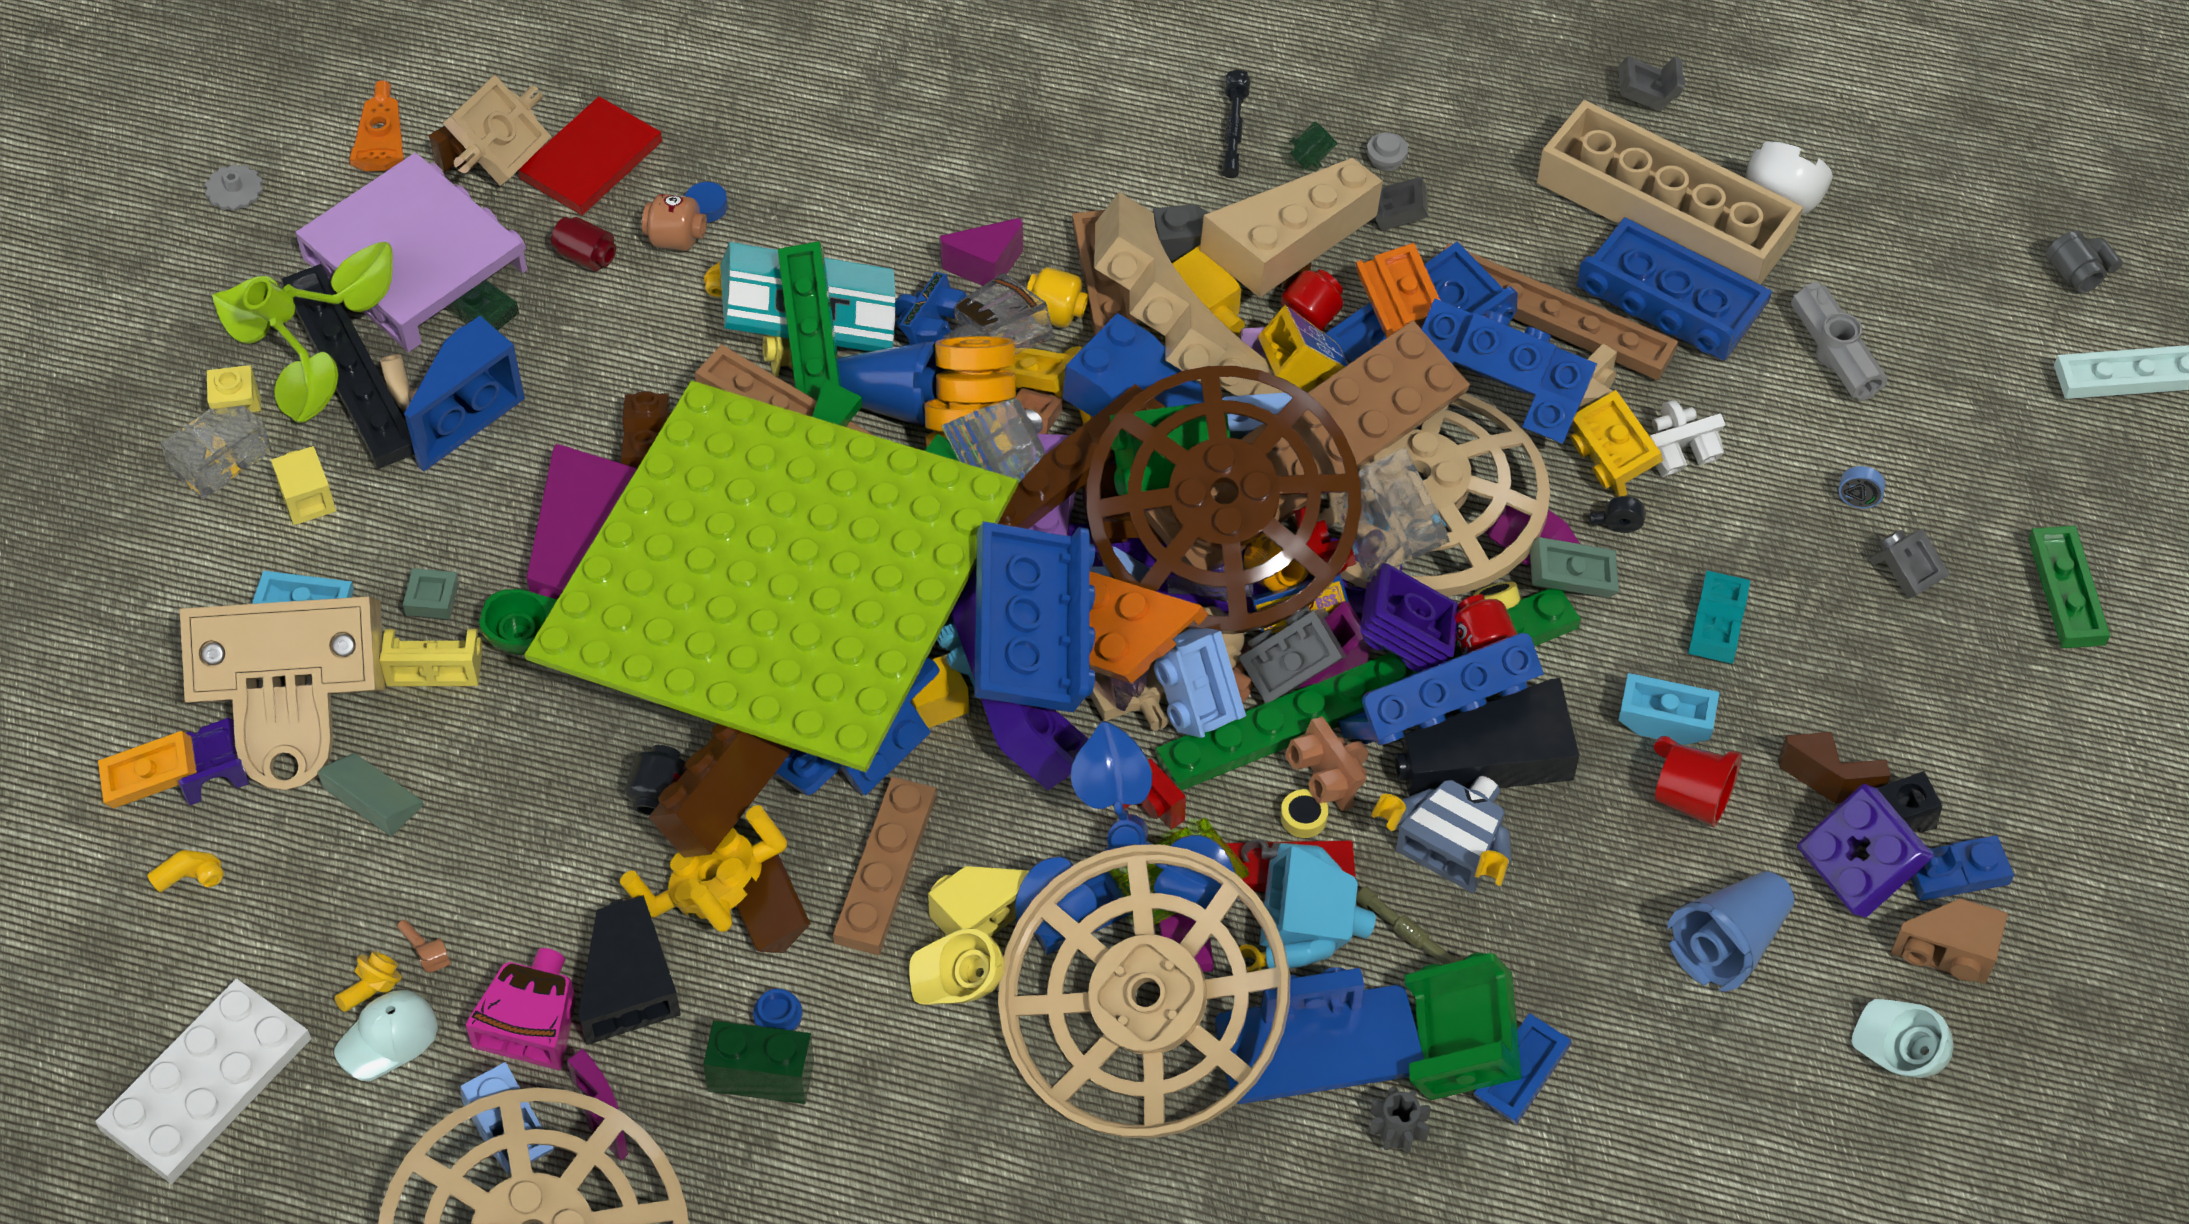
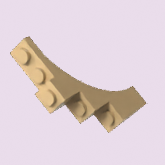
M1118 192L1095 223L1094 268L1130 290L1129 314L1165 335V360L1182 371L1205 366H1240L1262 370L1275 375L1269 361L1260 356L1228 329L1182 279L1165 253L1158 238L1154 213L1123 193ZM1219 377L1220 386L1236 396L1285 393L1280 389L1259 381L1237 377Z

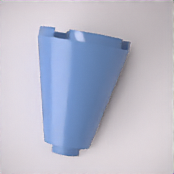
M1763 871L1678 908L1669 919L1667 930L1670 927L1673 929L1674 939L1669 944L1673 955L1682 969L1695 981L1704 986L1709 982L1723 986L1718 991L1727 992L1739 988L1748 980L1794 906V895L1789 883L1783 877L1773 872Z

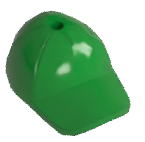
M504 589L496 592L484 602L481 620H478L481 633L495 648L510 654L524 655L557 602V599L521 589Z

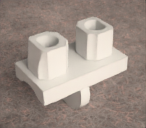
M1672 400L1663 403L1662 417L1652 420V426L1656 432L1666 429V431L1650 435V438L1662 453L1663 462L1656 465L1661 477L1675 474L1687 466L1681 451L1682 448L1691 446L1698 465L1716 461L1724 454L1719 432L1726 424L1721 413L1687 424V422L1697 418L1695 409L1691 407L1683 410L1677 401Z

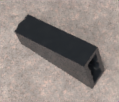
M1549 679L1519 692L1488 702L1479 708L1446 718L1445 721L1436 725L1406 733L1402 753H1396L1395 767L1398 780L1406 781L1409 796L1427 789L1436 790L1444 781L1452 780L1469 789L1479 776L1490 778L1499 788L1574 780L1580 755L1561 679Z

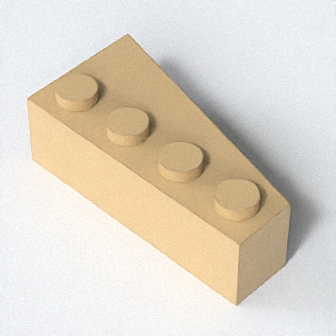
M1350 158L1204 215L1200 251L1260 298L1376 217L1383 180L1354 158Z

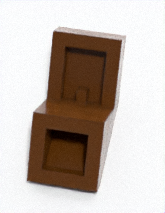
M1832 732L1786 735L1778 758L1779 767L1835 804L1842 803L1862 784L1874 788L1887 785L1891 776L1887 760L1840 763Z

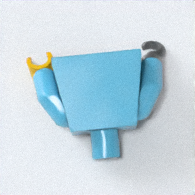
M1260 839L1251 840L1243 846L1241 857L1244 862H1250L1247 855L1254 848H1262V859L1271 860L1269 861L1264 905L1274 919L1285 945L1289 969L1303 967L1330 958L1334 951L1350 942L1352 935L1363 939L1371 935L1375 926L1376 916L1373 911L1355 906L1358 882L1354 876L1344 872L1323 848L1313 845L1274 843L1272 848H1269L1268 844ZM1262 927L1259 945L1267 947L1266 952H1259L1256 947L1249 944L1239 947L1243 958L1249 957L1255 960L1252 966L1247 967V973L1260 971L1265 966H1268L1269 969L1275 968L1273 954Z

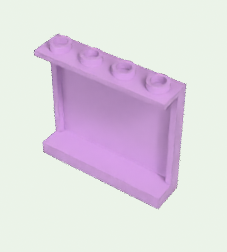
M416 152L296 231L303 260L311 267L321 264L330 282L338 266L352 254L379 242H388L391 245L393 272L389 290L377 305L362 312L407 352H410L422 343L418 330L420 324L498 270L511 263L521 273L527 271L524 255L526 246L520 235L514 230L508 231L498 223L491 210L487 207L481 208L472 201L468 192L461 185L455 186L445 178L444 173L435 163L426 162Z

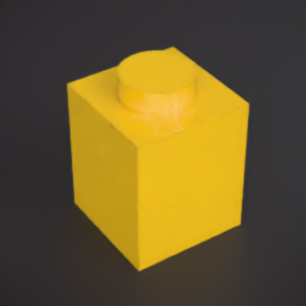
M950 653L932 659L939 667L938 675L910 701L928 728L969 713L968 687L961 673L950 668L947 662V657Z

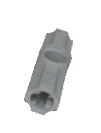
M1817 281L1805 285L1800 292L1793 295L1791 305L1817 343V359L1822 365L1834 369L1852 398H1858L1859 401L1874 397L1878 391L1885 388L1888 378L1860 338L1862 334L1861 323L1856 317L1842 311L1826 285H1820Z

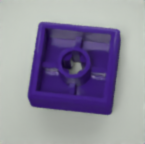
M1382 563L1381 570H1377L1376 576H1372L1371 582H1367L1360 632L1364 641L1370 647L1376 650L1386 649L1401 657L1404 664L1411 670L1421 672L1449 661V657H1454L1457 631L1454 615L1459 611L1458 603L1390 564Z
M1862 784L1797 844L1798 850L1849 911L1854 915L1864 918L1868 917L1933 858V853L1878 789L1866 784ZM1862 842L1871 843L1866 848L1870 855L1867 860L1857 856L1860 852L1858 847Z

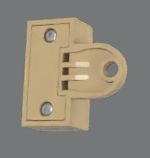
M368 596L179 609L185 702L215 703L233 701L235 747L238 759L242 760L245 771L250 778L267 788L290 790L305 786L318 777V771L327 765L331 758L333 745L331 695L386 691L385 679L379 662L383 643L381 604L379 599ZM282 753H290L298 762V771L289 780H282L274 772V761Z

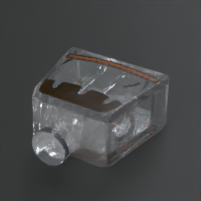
M1005 273L1000 274L955 304L953 310L958 328L944 335V339L962 336L1011 338L1015 340V354L1055 338L1046 302Z

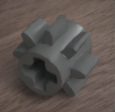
M1391 1087L1385 1102L1373 1100L1370 1113L1375 1118L1370 1122L1369 1133L1373 1135L1380 1134L1384 1141L1385 1150L1391 1147L1404 1148L1409 1153L1411 1152L1412 1142L1415 1137L1420 1140L1428 1138L1430 1127L1424 1122L1429 1119L1431 1107L1430 1105L1420 1106L1419 1101L1415 1098V1090L1409 1093L1396 1092Z

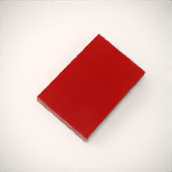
M598 96L518 170L519 178L583 216L663 142L662 133Z

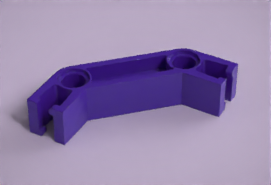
M977 566L972 571L952 611L953 620L974 681ZM981 698L999 748L1046 790L1051 789L1071 775L1075 756L1088 741V738L1054 709Z

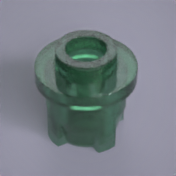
M1314 121L1297 139L1292 137L1289 140L1294 146L1289 154L1305 170L1311 165L1318 170L1322 166L1320 162L1338 143L1320 124Z

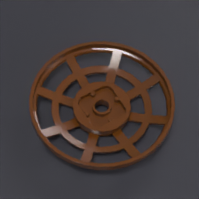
M1205 366L1181 371L1155 382L1135 395L1115 415L1102 434L1091 460L1087 480V518L1092 541L1102 564L1112 578L1157 592L1172 572L1178 577L1198 585L1226 588L1229 616L1207 615L1201 624L1198 625L1193 621L1185 628H1209L1220 630L1222 634H1239L1264 629L1293 617L1311 605L1333 583L1345 565L1357 536L1361 514V481L1355 456L1343 431L1329 412L1310 394L1289 381L1262 370L1240 366ZM1219 377H1237L1259 381L1280 389L1293 398L1276 416L1272 412L1250 403L1222 400ZM1201 379L1204 403L1194 404L1177 411L1163 420L1156 428L1134 415L1146 402L1163 391L1188 381ZM1307 410L1320 420L1332 437L1342 458L1345 474H1318L1317 465L1308 446L1292 428ZM1224 414L1246 416L1264 423L1267 427L1252 444L1240 439L1227 438ZM1206 416L1209 440L1203 441L1187 451L1167 437L1170 432L1182 424L1198 417ZM1122 429L1143 443L1131 466L1128 494L1100 499V483L1104 463L1114 439ZM1282 437L1296 453L1304 470V475H1277L1273 464L1266 455ZM1156 451L1175 465L1169 488L1142 492L1145 468L1150 456ZM1222 482L1230 483L1237 490V498L1229 504L1216 502L1211 495V490L1216 484ZM1321 493H1348V509L1344 530L1334 554L1326 563L1306 545L1318 520ZM1307 494L1305 515L1295 535L1275 519L1280 495ZM1170 507L1172 515L1181 530L1167 548L1159 542L1152 532L1144 510ZM1130 513L1132 524L1140 541L1149 554L1157 560L1140 583L1126 570L1115 554L1105 532L1103 518ZM1262 534H1265L1283 549L1267 562L1251 569L1243 570L1241 546L1253 542ZM1195 542L1207 547L1222 549L1224 572L1202 570L1186 564L1181 559ZM1293 560L1314 577L1303 590L1285 602L1263 611L1247 613L1246 585L1255 584L1272 577L1287 567Z

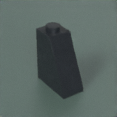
M644 895L633 899H618L607 907L597 909L578 1013L586 1045L681 1015L677 992Z

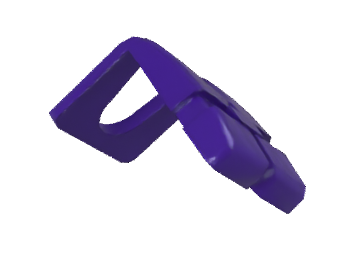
M226 718L203 726L197 734L190 731L187 732L192 738L197 773L180 779L179 787L189 806L202 801V785L212 778L226 777L236 788L249 785L247 773L242 760L238 759L235 747L233 719Z

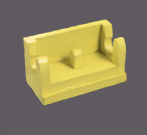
M385 629L379 662L386 686H478L483 643L481 637H478V629H468L466 640L400 641L399 638H395V629Z

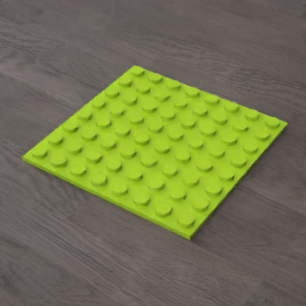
M691 380L524 654L525 658L528 661L867 772L977 564L978 528L983 521L998 524L1018 486V479Z

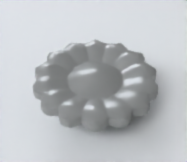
M233 164L228 168L221 167L218 172L210 175V180L206 181L205 187L207 190L205 195L210 199L211 205L219 206L221 210L230 209L236 211L240 208H248L251 203L258 201V196L263 192V180L258 176L256 170H250L246 165L239 167Z

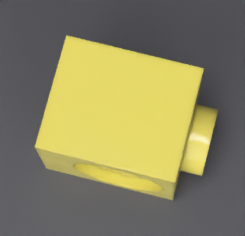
M314 446L299 451H292L284 456L271 459L278 485L293 525L337 512L329 484Z

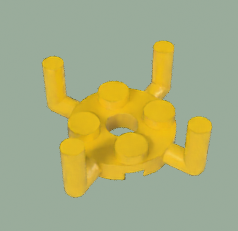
M755 805L747 811L745 817L763 841L752 846L747 838L738 834L732 828L711 855L684 858L678 852L670 862V868L673 872L669 880L668 890L656 896L633 870L622 875L620 884L632 899L644 895L651 918H655L678 907L683 914L689 916V913H696L700 919H708L717 931L726 932L732 926L730 910L738 905L747 895L743 888L751 877L757 881L761 873L762 862L783 852L787 847V840L762 806Z

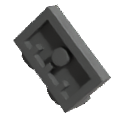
M1308 606L1293 617L1285 620L1288 627L1274 635L1270 629L1247 643L1251 650L1241 655L1239 659L1265 703L1272 702L1286 695L1347 657L1325 620L1329 616L1325 608L1311 611Z

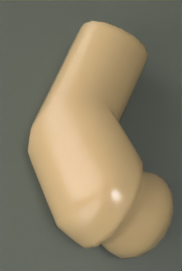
M400 354L389 355L380 359L386 386L401 411L405 413L418 388L410 390L402 356Z

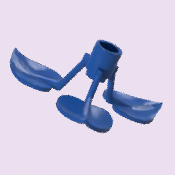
M1103 721L1075 757L1071 769L1072 787L1076 795L1092 808L1104 809L1111 805L1114 806V811L1119 818L1114 821L1108 832V846L1104 851L1130 845H1153L1147 841L1148 827L1144 820L1137 815L1129 814L1127 810L1123 809L1122 803L1128 805L1139 804L1147 798L1152 786V770L1149 761L1139 745L1125 731L1110 722ZM1190 835L1176 840L1171 845L1172 847L1188 849L1214 859L1236 874L1232 862L1224 849L1208 837ZM1061 856L1047 858L1036 864L1028 872L1016 898V922L1021 918L1032 900L1055 877L1073 866L1070 860ZM1155 864L1163 869L1156 879L1154 885L1155 893L1178 896L1206 909L1222 886V884L1211 877L1189 868L1168 864ZM1083 883L1068 893L1057 906L1077 923H1080L1086 916L1097 909L1096 894L1090 886ZM1043 920L1034 933L1053 938H1065L1045 920Z

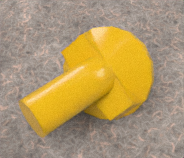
M372 951L370 956L360 954L356 959L358 965L354 972L362 980L335 995V1002L339 1009L347 1012L372 997L377 991L389 993L394 985L402 979L401 974L396 971L398 963L391 957L378 951Z

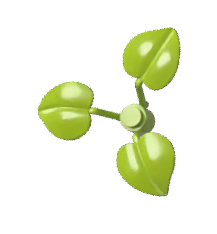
M388 242L375 243L345 259L335 270L331 279L332 288L337 292L335 295L296 289L290 284H287L282 289L274 279L268 276L253 277L231 289L212 295L222 325L235 340L244 344L255 343L264 338L270 326L280 332L299 354L301 361L292 362L286 366L280 373L274 388L275 400L279 409L295 422H306L325 408L336 390L338 369L334 359L325 352L317 353L309 358L306 349L284 326L283 323L289 321L295 312L293 298L299 297L332 304H339L344 300L345 306L353 312L371 309L385 297L389 290L393 272L392 247Z

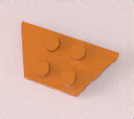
M1089 571V585H1093L1095 588V600L1092 610L1089 612V626L1095 629V642L1089 654V668L1094 669L1095 672L1132 684L1149 669L1155 659L1163 657L1177 645L1172 639L1193 621L1198 625L1206 619L1208 613L1201 605Z

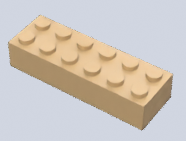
M1586 100L1581 102L1543 148L1537 184L1617 224L1626 217L1760 285L1794 241L1803 206Z

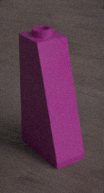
M556 443L552 451L527 573L529 591L559 599L637 468Z

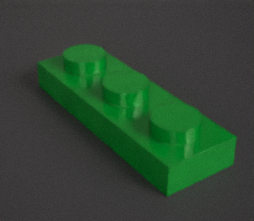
M2076 525L2032 528L2028 540L2061 649L2106 646L2110 632Z

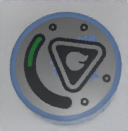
M1865 466L1852 467L1841 476L1839 495L1846 504L1852 507L1862 509L1874 507L1883 499L1885 479L1881 473L1873 468Z

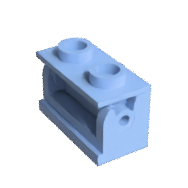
M1209 628L1189 629L1172 639L1177 644L1163 657L1155 659V675L1164 687L1169 704L1167 714L1177 732L1202 738L1205 737V732L1215 730L1231 721L1239 720L1246 716L1220 630Z

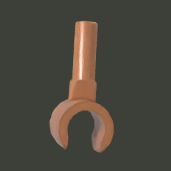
M1243 645L1242 655L1251 650L1249 645ZM1239 661L1232 670L1242 703H1245L1254 683L1250 676L1245 675L1246 669L1242 662Z
M407 920L399 922L397 928L417 951L423 970L426 973H431L451 965L441 938L426 943L424 938Z

